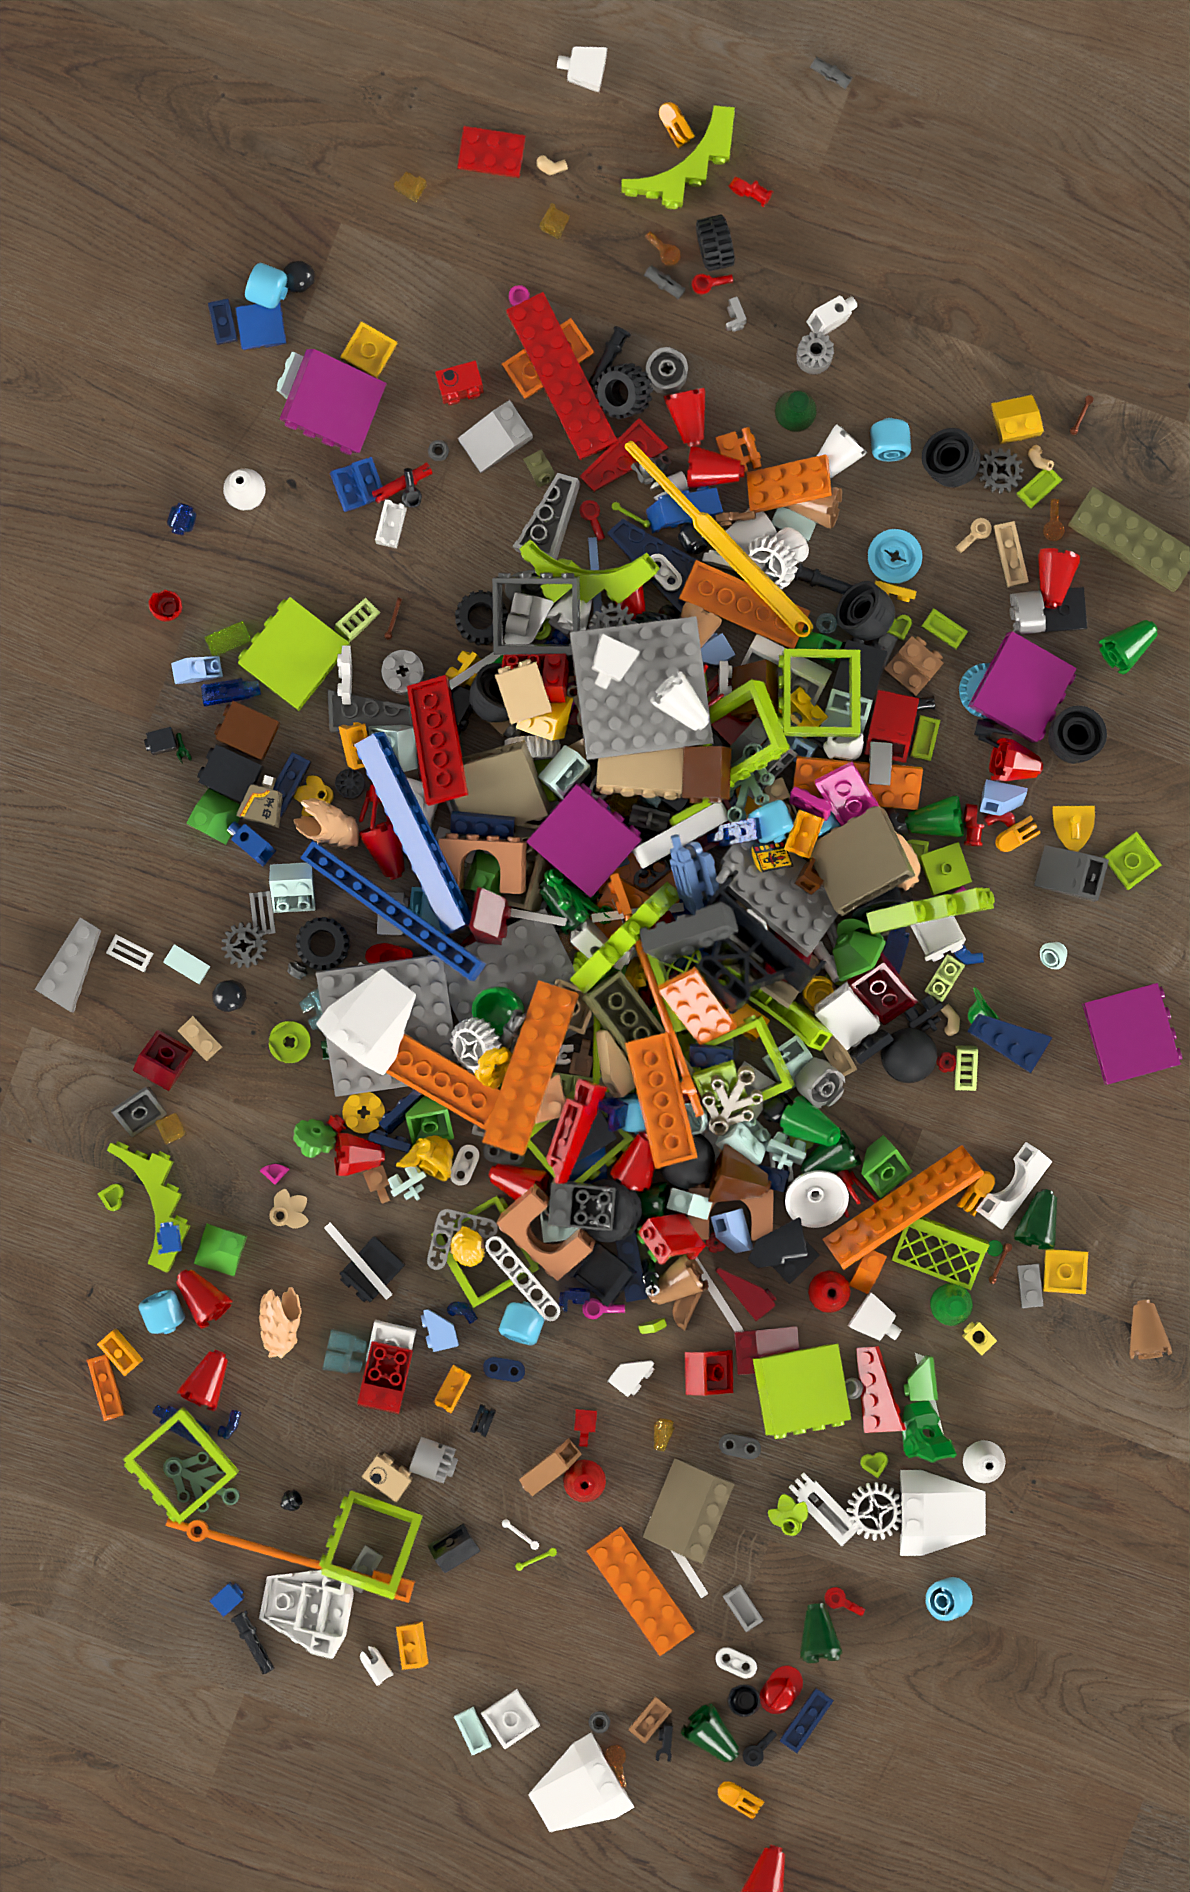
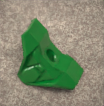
M929 1400L908 1404L904 1407L902 1423L906 1427V1430L902 1431L904 1452L909 1459L918 1456L930 1462L948 1457L955 1458L957 1453L952 1440H948L944 1436L938 1425L940 1417ZM924 1429H929L931 1438L923 1434Z

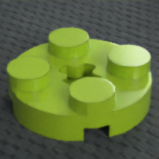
M285 1021L273 1028L269 1037V1049L277 1060L285 1063H296L306 1057L311 1048V1037L303 1025L294 1021ZM286 1037L290 1039L295 1038L296 1041H294L295 1046L293 1048L290 1046L285 1047Z

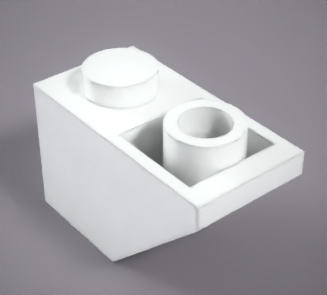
M645 1360L621 1363L610 1376L608 1382L627 1397L630 1394L634 1396L641 1388L639 1382L643 1377L648 1379L655 1370L652 1367L654 1362Z

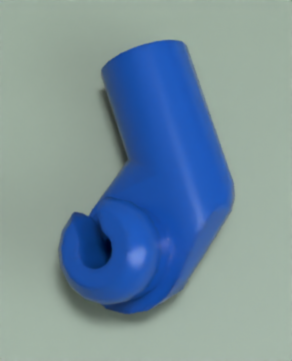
M963 944V948L954 952L955 957L965 965L984 963L983 952L972 954Z

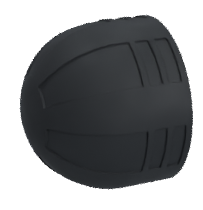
M946 428L940 430L928 439L923 448V467L935 481L943 486L952 488L962 486L970 482L976 476L981 460L979 449L971 437L961 429Z
M862 581L849 588L839 601L836 610L838 625L853 637L861 640H874L885 635L895 619V607L891 598L884 590L871 581Z
M491 663L483 666L473 680L469 693L472 709L483 720L488 722H506L509 720L495 674L499 673L498 669L502 668L501 663Z
M1085 706L1069 707L1062 711L1051 723L1048 737L1050 748L1056 756L1067 763L1076 764L1088 761L1103 749L1107 739L1106 725L1101 716L1091 708Z
M904 1028L891 1034L893 1041L881 1051V1061L888 1075L903 1083L918 1082L929 1076L934 1070L937 1061V1048L934 1041L925 1032L915 1028Z
M702 1134L692 1135L697 1158L659 1168L665 1180L678 1188L689 1189L700 1185L710 1176L715 1163V1153L710 1141Z

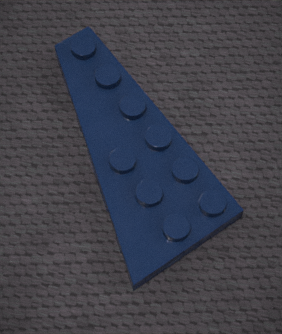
M621 519L607 532V535L632 562L646 552L649 556L661 554L680 573L682 577L681 586L678 590L672 592L665 590L654 577H651L649 580L681 614L685 602L678 598L696 559L646 533L630 522ZM655 562L658 565V567L661 568V564L659 562ZM669 578L667 580L668 584L673 585L675 579Z

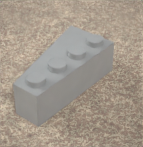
M557 473L544 494L541 503L533 512L530 521L522 530L519 539L514 543L513 548L516 552L521 553L519 549L531 539L543 552L557 560L581 485L578 478Z
M80 918L35 990L74 1013L101 930Z

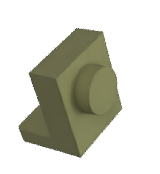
M542 449L523 459L538 488L550 483L555 478L552 466Z

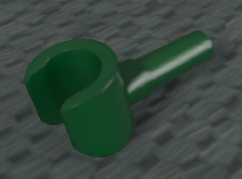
M177 733L179 750L176 755L183 764L182 758L184 756H187L189 761L192 760V756L183 744L181 733Z

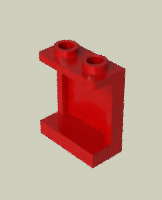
M684 1213L649 1218L639 1230L640 1236L659 1264H664L671 1256L686 1254L689 1260L696 1259L706 1246Z

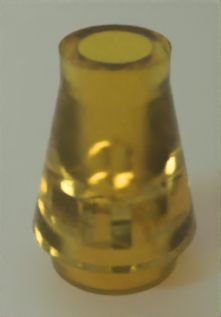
M658 1418L657 1423H654L653 1448L655 1450L666 1451L667 1444L675 1429L673 1421Z

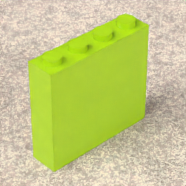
M289 597L287 600L283 599L278 605L277 609L279 611L274 617L271 615L264 623L265 629L261 633L257 632L251 640L253 644L248 650L245 648L240 653L238 664L292 707L300 711L337 664L338 654H342V646L351 645Z
M827 1344L753 1359L766 1435H774V1439L787 1437L786 1433L793 1432L794 1435L806 1433L808 1428L817 1431L825 1429L827 1424H832V1427L844 1425V1421L851 1420L838 1344Z

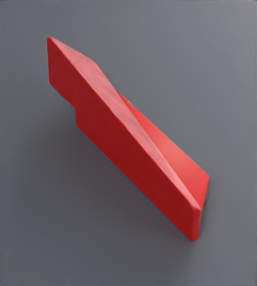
M578 1079L574 1100L571 1098L566 1099L546 1157L548 1165L553 1168L555 1183H567L605 1096L606 1086Z

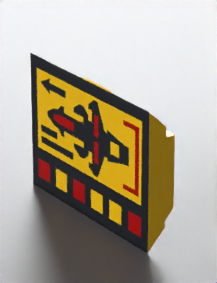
M783 840L777 844L773 841L752 845V857L756 868L760 872L794 867L789 852L784 850L785 841Z

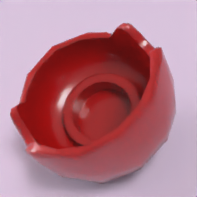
M166 589L158 593L154 592L148 601L151 613L160 621H171L181 614L182 601L175 592Z

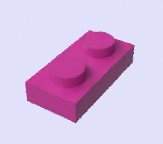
M794 786L790 794L789 803L827 821L831 814L832 805L825 799L817 798L807 790Z

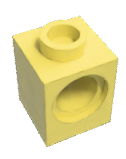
M978 1321L975 1324L971 1322L963 1330L965 1333L962 1336L980 1355H983L997 1341ZM976 1331H981L984 1336L983 1340L979 1343L973 1340V1334Z

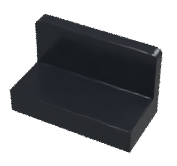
M464 1523L428 1545L435 1562L444 1573H447L480 1552L479 1547L472 1539Z

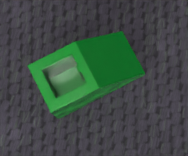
M811 632L806 637H799L794 649L839 650L842 642L823 634ZM836 658L817 659L833 665Z

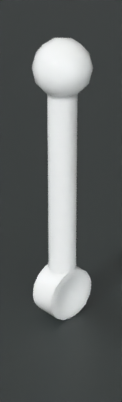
M508 1519L502 1521L503 1527H508L528 1542L533 1550L538 1549L539 1543L537 1541H532L512 1526Z

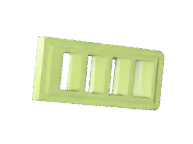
M365 598L335 624L334 629L342 638L350 643L380 612ZM363 607L371 614L369 617L362 610ZM356 613L364 619L363 622L355 615ZM352 619L357 624V627H355L349 620Z
M956 1045L955 1090L976 1091L977 1046ZM961 1053L972 1054V1057L961 1056ZM961 1062H972V1065H961ZM961 1071H972L971 1074H960ZM960 1079H971V1083H960Z

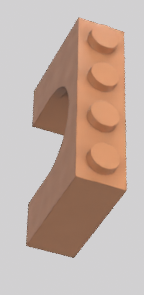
M446 833V836L439 838V847L459 889L464 888V863L468 854L473 850L481 849L492 853L499 862L500 893L521 894L525 892L527 841H522L520 837L510 836L508 840L500 839V836L488 835L487 839L479 838L477 834H467L466 837H458L457 833Z
M534 1184L500 1214L497 1225L503 1233L508 1234L514 1240L518 1247L523 1248L534 1262H538L549 1276L554 1277L558 1281L593 1251L596 1241L582 1228H579L565 1241L558 1244H547L537 1239L531 1231L530 1222L547 1208L550 1197Z
M700 1184L689 1188L688 1192L709 1198L710 1188H705V1184ZM769 1190L768 1193L764 1192L761 1198L741 1200L750 1211L751 1240L757 1241L773 1231L774 1190ZM717 1202L712 1203L711 1209ZM710 1212L707 1220L691 1215L687 1216V1219L701 1239H709Z

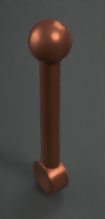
M1091 395L1085 398V405L1074 427L1070 429L1072 435L1078 433L1081 420L1089 404H1092L1094 400Z
M399 597L388 631L384 634V638L387 640L392 638V629L402 602V598Z
M1010 1243L1003 1245L1004 1251L993 1275L988 1279L991 1284L996 1283V1276L1007 1253L1012 1250Z

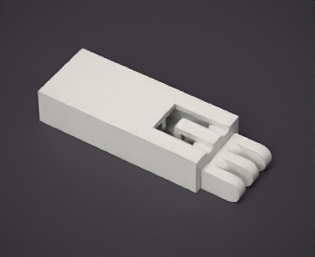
M803 1472L801 1477L806 1482L803 1484L797 1478L795 1482L800 1488L797 1490L792 1484L789 1488L798 1497L799 1503L805 1502L808 1512L843 1546L860 1529V1526L853 1528L852 1525L856 1522L854 1520L849 1521L850 1516L816 1480L813 1482ZM814 1492L824 1501L818 1508H816L808 1500V1497H810L814 1501V1503H816L819 1500L813 1494Z

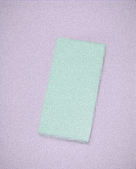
M784 507L777 508L772 519V524L775 528L780 530L786 527L793 528L802 534L808 542L816 526V522Z
M175 944L163 962L198 984L202 982L211 967Z
M474 1706L454 1715L472 1755L492 1746Z

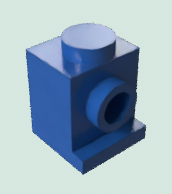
M173 1222L160 1223L161 1228L160 1232H157L158 1245H162V1249L158 1250L159 1254L182 1251L179 1225L173 1226Z

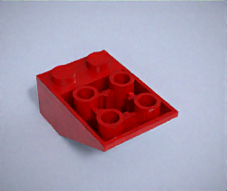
M566 654L503 655L502 668L510 666L511 669L519 667V662L528 659L531 660V663L536 662L549 703H566L569 679V665Z
M878 689L864 754L870 755L871 742L892 743V760L906 763L919 698Z
M372 1341L357 1405L399 1415L413 1350Z

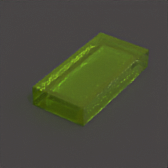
M243 621L204 637L212 656L220 655L251 641Z

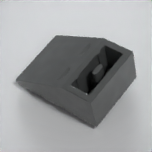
M1044 845L1034 886L1096 902L1099 900L1109 860L1090 854Z
M552 1180L548 1226L612 1231L616 1188L567 1181L565 1184L555 1183Z

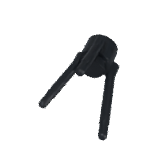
M978 719L974 735L979 736V741L998 748L1000 744L990 740L987 736L991 737L992 732L1013 735L1011 731L994 728L992 724L998 723L991 719Z

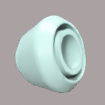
M1059 942L1044 944L1040 949L1042 963L1051 969L1062 968L1067 958L1066 947Z

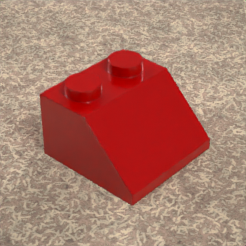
M732 1350L685 1352L686 1395L705 1396L733 1393Z

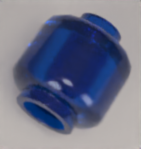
M177 503V505L171 507L167 525L172 528L173 533L184 535V532H191L193 530L197 517L196 512L193 511L194 507L183 503Z

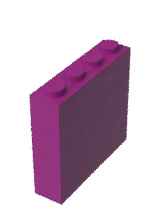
M306 349L279 420L285 422V426L290 429L296 430L298 428L303 430V434L307 437L315 438L316 436L322 439L321 443L333 447L335 445L340 447L339 451L344 454L360 453L387 383L316 349Z
M1007 632L968 707L1031 743L1038 742V740L1041 741L1047 730L1045 727L1047 723L1051 722L1056 715V711H1054L1058 703L1061 704L1066 696L1065 689L1073 683L1076 677L1074 673L1077 668L1015 632Z
M576 783L527 839V843L589 897H592L641 841L639 836L641 833L633 825L628 827L623 823L625 819L618 812L612 813L607 809L609 805L602 798L596 799L591 795L593 791L587 785Z
M1158 983L1082 1004L1104 1085L1181 1065V1050L1179 1047L1176 1048L1174 1042L1177 1039L1174 1027L1170 1028L1168 1019H1171L1168 1007L1164 1006L1163 999H1165V993L1162 986L1159 987Z

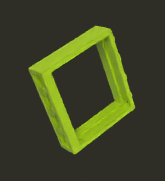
M784 649L782 655H779L778 667H782V676L778 677V688H782V697L778 698V709H782V718L778 720L784 735L799 737H858L861 734L860 650ZM790 657L849 658V727L791 726Z
M752 679L709 707L712 724L753 698L771 745L731 769L730 787H734V783L750 777V773L755 770L765 768L771 760L781 758L780 755L790 749L765 684L762 681ZM712 744L698 745V747L712 746Z
M755 1015L749 1016L736 1029L703 1044L718 1045L756 1027L781 1081L760 1090L763 1094V1101L792 1088L795 1084L762 1015L755 1017ZM691 1044L687 1045L688 1049L683 1053L689 1064ZM692 1067L695 1072L701 1071L700 1067ZM755 1095L753 1098H754V1099H757V1098H759L760 1096ZM723 1107L717 1108L719 1114L721 1113ZM742 1108L731 1111L730 1115L741 1111Z
M576 1088L572 1090L565 1098H571L574 1100ZM603 1102L599 1108L624 1139L575 1182L583 1183L588 1178L592 1181L601 1173L599 1168L604 1164L607 1167L617 1159L615 1155L620 1150L624 1153L634 1139L629 1132L621 1129L619 1120ZM551 1120L535 1123L530 1138ZM529 1139L528 1148L555 1178L553 1168L548 1165L545 1155Z
M495 1196L467 1214L477 1215L494 1204L501 1214L508 1208V1205L503 1197L499 1199L498 1196ZM469 1217L464 1218V1219L462 1220L461 1224H462L463 1222L469 1220L470 1218H469ZM459 1218L456 1219V1220H454V1221H452V1222H455V1224H454L453 1227H457V1226H458V1220H459ZM444 1233L436 1236V1243L443 1246L447 1244L442 1236ZM521 1248L531 1266L528 1268L529 1271L534 1273L539 1270V1263L534 1262L529 1254ZM440 1249V1251L445 1253L446 1249ZM449 1249L447 1263L473 1308L514 1284L511 1279H508L478 1297ZM525 1272L519 1273L517 1281L524 1279L528 1274Z
M184 1406L123 1459L126 1462L124 1464L126 1469L131 1474L135 1473L140 1478L138 1480L139 1484L145 1490L149 1489L153 1493V1500L159 1506L163 1505L167 1509V1516L173 1522L177 1521L179 1524L239 1472L238 1468ZM178 1420L182 1422L226 1473L225 1476L182 1513L178 1511L134 1460L135 1457Z
M350 1490L349 1496L343 1497L340 1506L343 1509L342 1515H337L333 1525L334 1528H337L335 1534H330L326 1547H329L327 1555L323 1554L319 1566L322 1567L321 1575L394 1600L423 1515ZM353 1503L411 1523L389 1585L331 1565Z

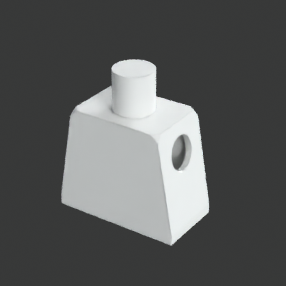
M573 47L571 57L559 55L557 68L568 70L569 82L599 92L607 48Z
M840 295L816 308L807 320V323L813 333L820 331L822 335H825L846 322L852 314L851 311L857 308V303L853 297L844 300Z
M602 634L599 638L592 664V670L599 673L595 684L607 689L611 679L619 682L640 651Z
M590 918L571 931V943L589 959L609 940L592 923Z
M871 1292L866 1296L848 1324L852 1329L877 1340H881L884 1334L896 1340L902 1329L892 1323L896 1315Z

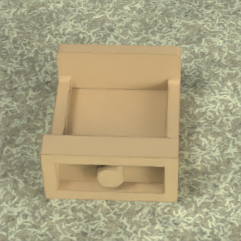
M530 659L519 662V667L513 669L510 666L498 669L499 673L495 674L511 724L552 711L537 663H531Z

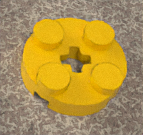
M506 1047L487 1050L477 1062L479 1067L478 1071L475 1069L476 1078L484 1086H488L491 1089L498 1088L503 1083L512 1053Z
M371 1092L353 1094L349 1096L343 1106V1119L346 1125L358 1133H370L380 1126L379 1122L385 1114V1107L382 1101ZM362 1106H366V1110L370 1111V1114L366 1115L365 1119L361 1118V1115L358 1114V1110H361Z

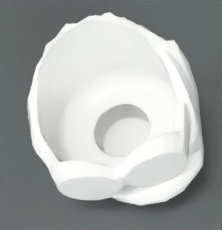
M786 527L775 535L778 542L784 540V546L790 545L789 551L795 552L792 558L798 560L797 563L803 562L807 558L809 547L805 537L798 531Z
M862 733L858 737H838L836 740L832 739L834 737H828L823 745V749L829 759L837 758L853 761L859 758L862 753L864 738Z

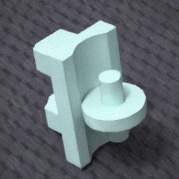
M777 1132L768 1143L766 1151L773 1154L772 1160L779 1162L777 1168L782 1169L783 1164L792 1167L793 1162L798 1165L802 1164L806 1156V1143L795 1140L793 1147L785 1145L788 1136Z
M416 1166L405 1168L410 1179L404 1183L398 1173L388 1179L393 1196L409 1188L410 1191L404 1194L405 1199L408 1200L414 1196L416 1200H419L421 1198L418 1193L424 1190V1187L420 1184L414 1188L413 1185L427 1177V1175Z

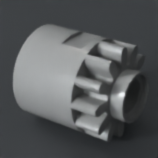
M819 331L818 333L810 332L809 335L802 337L798 345L796 360L804 372L820 374L830 366L834 354V344L829 340L828 335L824 336ZM817 350L820 354H813L811 351Z
M421 1437L409 1472L444 1484L446 1476H453L458 1459L453 1457L456 1449Z

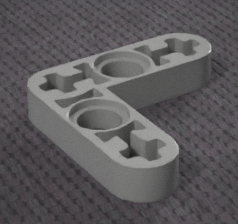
M451 1209L442 1210L437 1216L427 1257L428 1265L434 1270L442 1269L445 1266L454 1230L459 1231L461 1229V1222L464 1218L469 1217L473 1220L472 1230H475L477 1227V1219L482 1220L480 1225H487V1222H490L494 1232L491 1231L489 1235L485 1234L484 1229L479 1228L478 1234L484 1238H491L497 1233V1223L492 1219ZM448 1212L450 1217L455 1219L456 1214L461 1215L458 1220V1228L453 1227L455 1222H448L445 1225L441 1215L444 1216ZM440 1233H444L448 1237L447 1244L443 1246L436 1243V1236ZM433 1246L439 1249H446L445 1253H440V1259H443V1263H439L438 1266H434V1262L431 1261V1257H435L437 1253L436 1250L433 1251Z

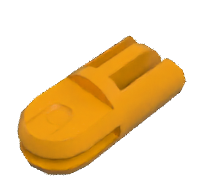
M666 102L659 108L660 119L677 148H680L690 139L694 138L695 135L675 103Z
M1028 816L1000 833L996 837V847L1002 852H1009L1040 834L1039 829L1034 830L1037 828L1035 822L1028 824L1033 820L1032 816Z
M983 1171L985 1175L969 1185L957 1204L959 1208L963 1207L964 1211L970 1212V1215L973 1217L977 1214L976 1209L995 1185V1178L988 1171Z
M726 1781L719 1785L718 1796L723 1802L749 1818L754 1819L755 1813H758L759 1807H762L764 1803L763 1800L733 1782Z

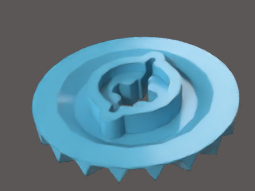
M886 530L877 535L870 544L868 550L870 569L875 576L890 584L908 581L918 572L921 566V546L913 535L904 530ZM896 551L899 553L898 557L901 558V560H895V562H892V557L889 556V554H894Z
M989 663L977 664L971 667L963 675L959 685V695L962 704L971 714L981 718L987 717L968 707V704L988 669Z

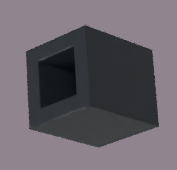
M171 727L146 733L147 739H144L147 751H151L153 756L178 749Z

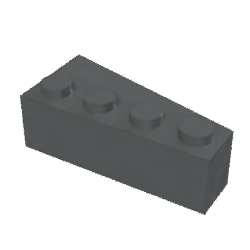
M721 902L696 910V915L694 916L681 915L677 917V921L667 924L665 921L657 923V928L648 930L647 927L640 929L643 950L650 956L669 964L676 962L682 956L693 954L702 947L711 946L713 942L719 939H726L730 937V934L738 931L733 908Z

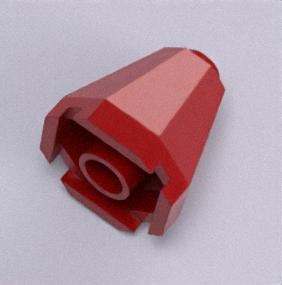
M998 739L996 743L1000 745L998 748H993L989 763V772L994 774V776H991V780L1001 782L1036 778L1038 774H1041L1043 762H1041L1040 756L1013 739Z
M337 1133L335 1151L337 1152L336 1157H334L336 1176L352 1175L378 1167L381 1162H384L385 1150L381 1149L380 1144L348 1133Z

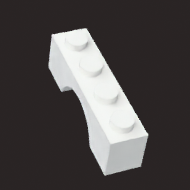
M1025 1142L1014 1157L1015 1174L1011 1183L1001 1192L988 1193L976 1209L988 1221L1002 1230L1052 1163L1041 1151Z

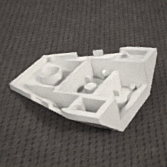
M381 969L330 1005L316 1025L329 1040L359 1063L384 1075L397 1057L398 1048L404 1035V1029L409 1019L416 993L386 970Z
M900 1470V1491L902 1493L900 1556H922L985 1535V1491L923 1470Z
M322 1570L267 1576L259 1619L280 1633H284L295 1643L305 1647L311 1654L332 1659L346 1636L354 1596L352 1585L321 1575Z
M592 1732L575 1741L528 1794L550 1832L614 1819L634 1808L624 1788L622 1789L603 1756L602 1750Z

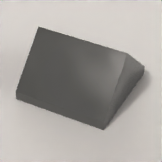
M150 1087L143 1088L111 1109L113 1115L131 1137H134L167 1115Z

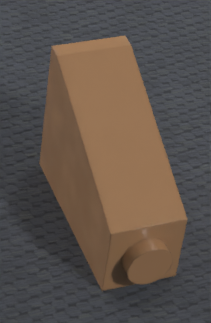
M568 1438L527 1471L519 1481L522 1483L524 1490L529 1492L531 1496H534L569 1469L582 1454Z

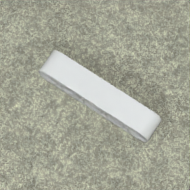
M714 803L633 849L632 852L643 869L670 854V849L673 848L672 835L678 834L681 845L684 846L727 822L728 812L723 803Z
M493 1236L489 1238L485 1246L490 1256L544 1319L548 1321L557 1319L560 1314V1307L501 1237ZM492 1240L500 1241L501 1249L498 1252L490 1250L489 1244ZM506 1256H512L515 1259V1265L512 1268L504 1266L503 1259ZM525 1272L528 1274L529 1281L526 1284H520L517 1281L519 1273ZM533 1289H540L543 1292V1297L540 1300L532 1299L531 1291ZM554 1305L557 1313L553 1317L547 1316L544 1311L546 1306Z

